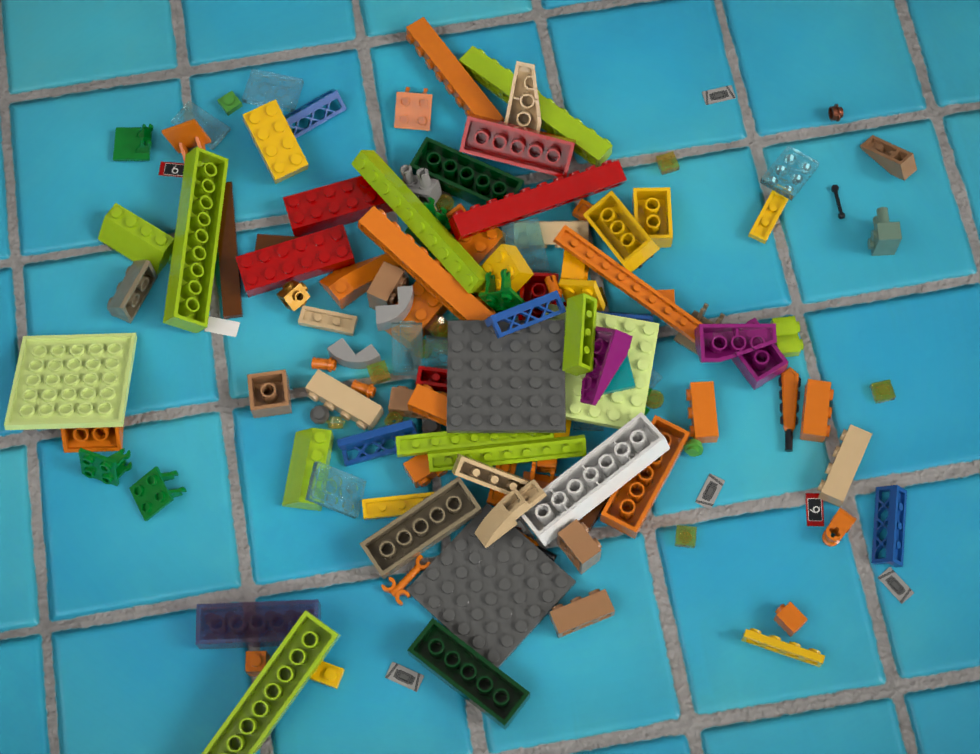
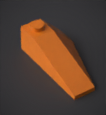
M385 253L335 270L319 281V283L337 305L343 309L367 292L384 261L399 268L401 266Z

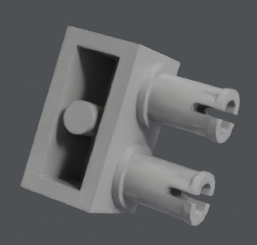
M403 165L400 168L403 176L402 181L423 204L424 202L429 203L428 197H432L435 200V206L442 194L439 180L430 178L426 168L425 170L424 168L418 169L417 175H414L410 165Z

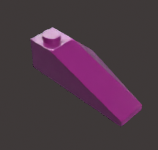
M776 323L699 324L694 330L695 349L701 363H720L777 343Z
M596 326L593 371L586 373L582 380L581 403L596 406L626 358L633 336L617 329Z

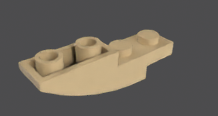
M534 479L519 491L514 488L487 514L475 531V535L485 548L489 547L518 523L515 520L547 496Z

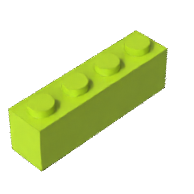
M585 293L567 299L562 371L574 376L593 371L597 299Z

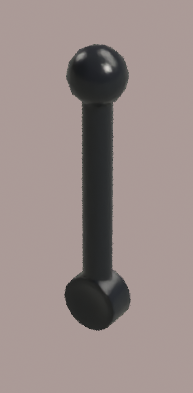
M833 185L831 191L835 195L839 211L838 218L844 219L845 213L842 211L838 195L839 187Z

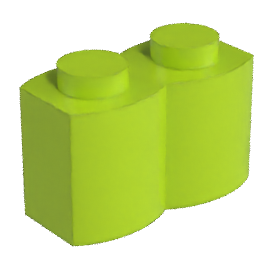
M795 316L772 318L770 324L776 323L777 343L775 345L784 357L799 356L801 350H803V340L799 339L798 332H800L799 321H796Z

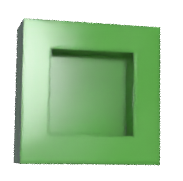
M233 91L228 92L217 100L228 116L243 107L242 102Z

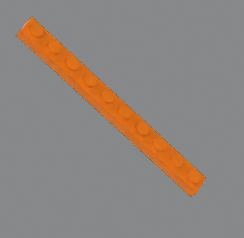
M564 225L553 242L695 343L694 330L699 324L703 323L571 228Z

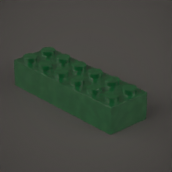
M428 137L424 139L410 163L414 175H417L416 172L420 168L428 169L430 178L439 180L442 191L473 205L480 204V206H483L491 199L497 198V200L504 199L503 196L509 193H514L515 195L524 189V180Z
M434 618L431 619L407 650L409 656L505 730L530 698L529 691Z

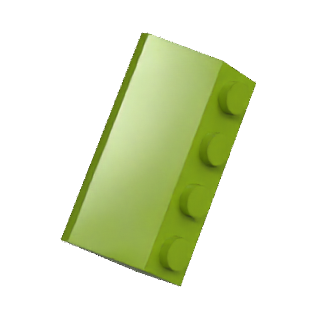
M117 203L105 215L98 236L100 242L133 262L138 260L150 261L157 276L169 262L170 253L173 251L174 238Z
M309 428L295 433L282 503L283 507L321 511L334 441L332 430Z

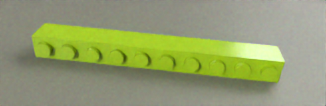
M472 46L459 59V62L475 81L508 104L514 76L513 72L508 68L502 67L496 59L488 57L482 49ZM538 90L542 121L541 128L547 133L576 140L573 151L596 167L601 166L612 154L613 145L611 142L597 135L594 129L583 125L580 119L569 115L566 109L555 105L552 99L544 97Z
M361 150L351 165L469 294L481 292L486 286L485 270L374 150Z

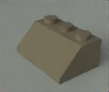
M134 261L127 268L126 276L118 284L115 295L109 299L107 309L112 316L131 324L158 277L150 261Z

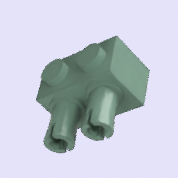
M880 207L876 210L877 216L873 217L874 230L871 231V237L868 238V249H871L872 256L895 255L902 240L900 222H890L888 208Z

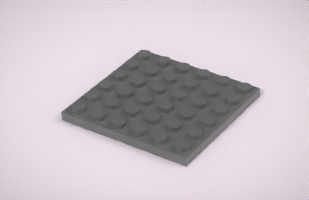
M484 320L448 321L447 433H566L565 371H562L565 338L564 320H545L499 339L493 326L487 327ZM514 320V322L522 325L525 320ZM505 321L498 323L501 332L507 331L509 323Z
M487 503L482 508V513L474 517L406 591L449 631L499 668L576 584V581L515 527L485 548L475 535V531L493 509Z

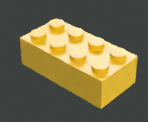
M276 99L243 114V121L275 184L308 169L309 164Z
M612 190L583 214L621 264L630 272H633L660 249Z

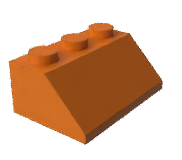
M124 425L123 427L60 429L64 453L79 452L80 448L91 452L119 451L123 448Z

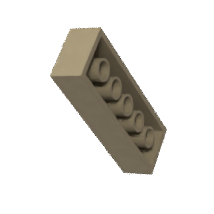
M457 477L362 541L360 545L381 577L385 579L482 513V508L462 479Z

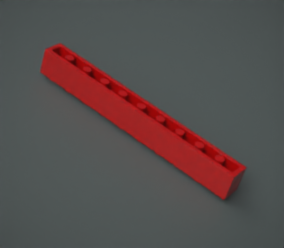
M607 160L601 164L602 166L596 167L592 165L586 168L584 172L580 173L578 170L570 173L569 177L563 178V176L553 179L551 183L547 184L545 181L536 185V188L531 189L527 187L515 195L514 193H509L503 196L504 199L497 200V198L487 201L486 205L480 206V204H476L465 212L463 209L458 210L449 219V224L455 239L460 241L621 186L627 181L619 160L614 162Z

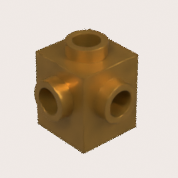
M294 280L285 283L283 289L276 294L285 307L292 311L301 308L310 298L306 285L303 282L299 283Z

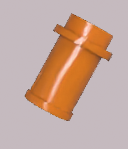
M551 275L552 280L550 276H547L544 281L549 293L557 290L560 298H562L563 291L559 288L556 276Z
M313 357L311 362L312 369L328 370V372L336 370L337 361L333 357L329 359Z
M354 380L351 385L353 390L365 395L367 398H373L376 394L377 388L373 384L368 385Z

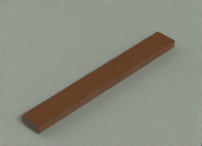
M226 182L218 240L224 319L243 317L240 272L235 258L238 256L232 182Z

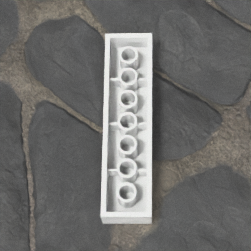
M642 412L543 488L547 496L525 512L521 518L541 543L547 546L557 538L558 532L574 520H580L667 452L670 447L666 438Z

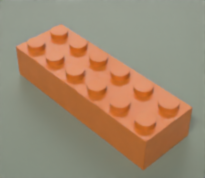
M657 415L654 416L651 423L666 438L670 449L610 496L600 515L601 522L634 539L690 435L689 431Z

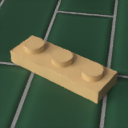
M302 305L298 325L353 336L358 318L353 315Z

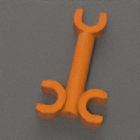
M422 555L416 558V565L397 585L392 577L388 578L392 583L391 587L387 588L385 585H381L382 590L395 597L397 604L400 606L403 605V602L399 599L401 595L410 598L409 592L403 589L420 571H424L431 564L428 561L425 565H420V561L423 559Z

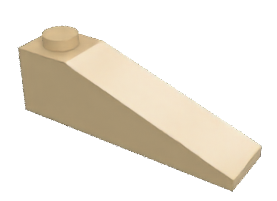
M516 61L504 122L540 131L542 121L535 64Z

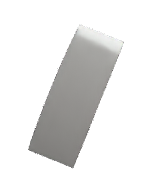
M413 286L397 287V305L375 306L378 331L390 329L405 319L413 305Z
M341 338L327 348L329 356L336 359L338 364L347 368L366 369L382 362L380 354L372 344L355 354L346 341Z

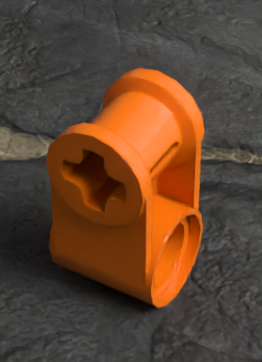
M840 507L822 535L823 543L829 547L836 546L857 518Z

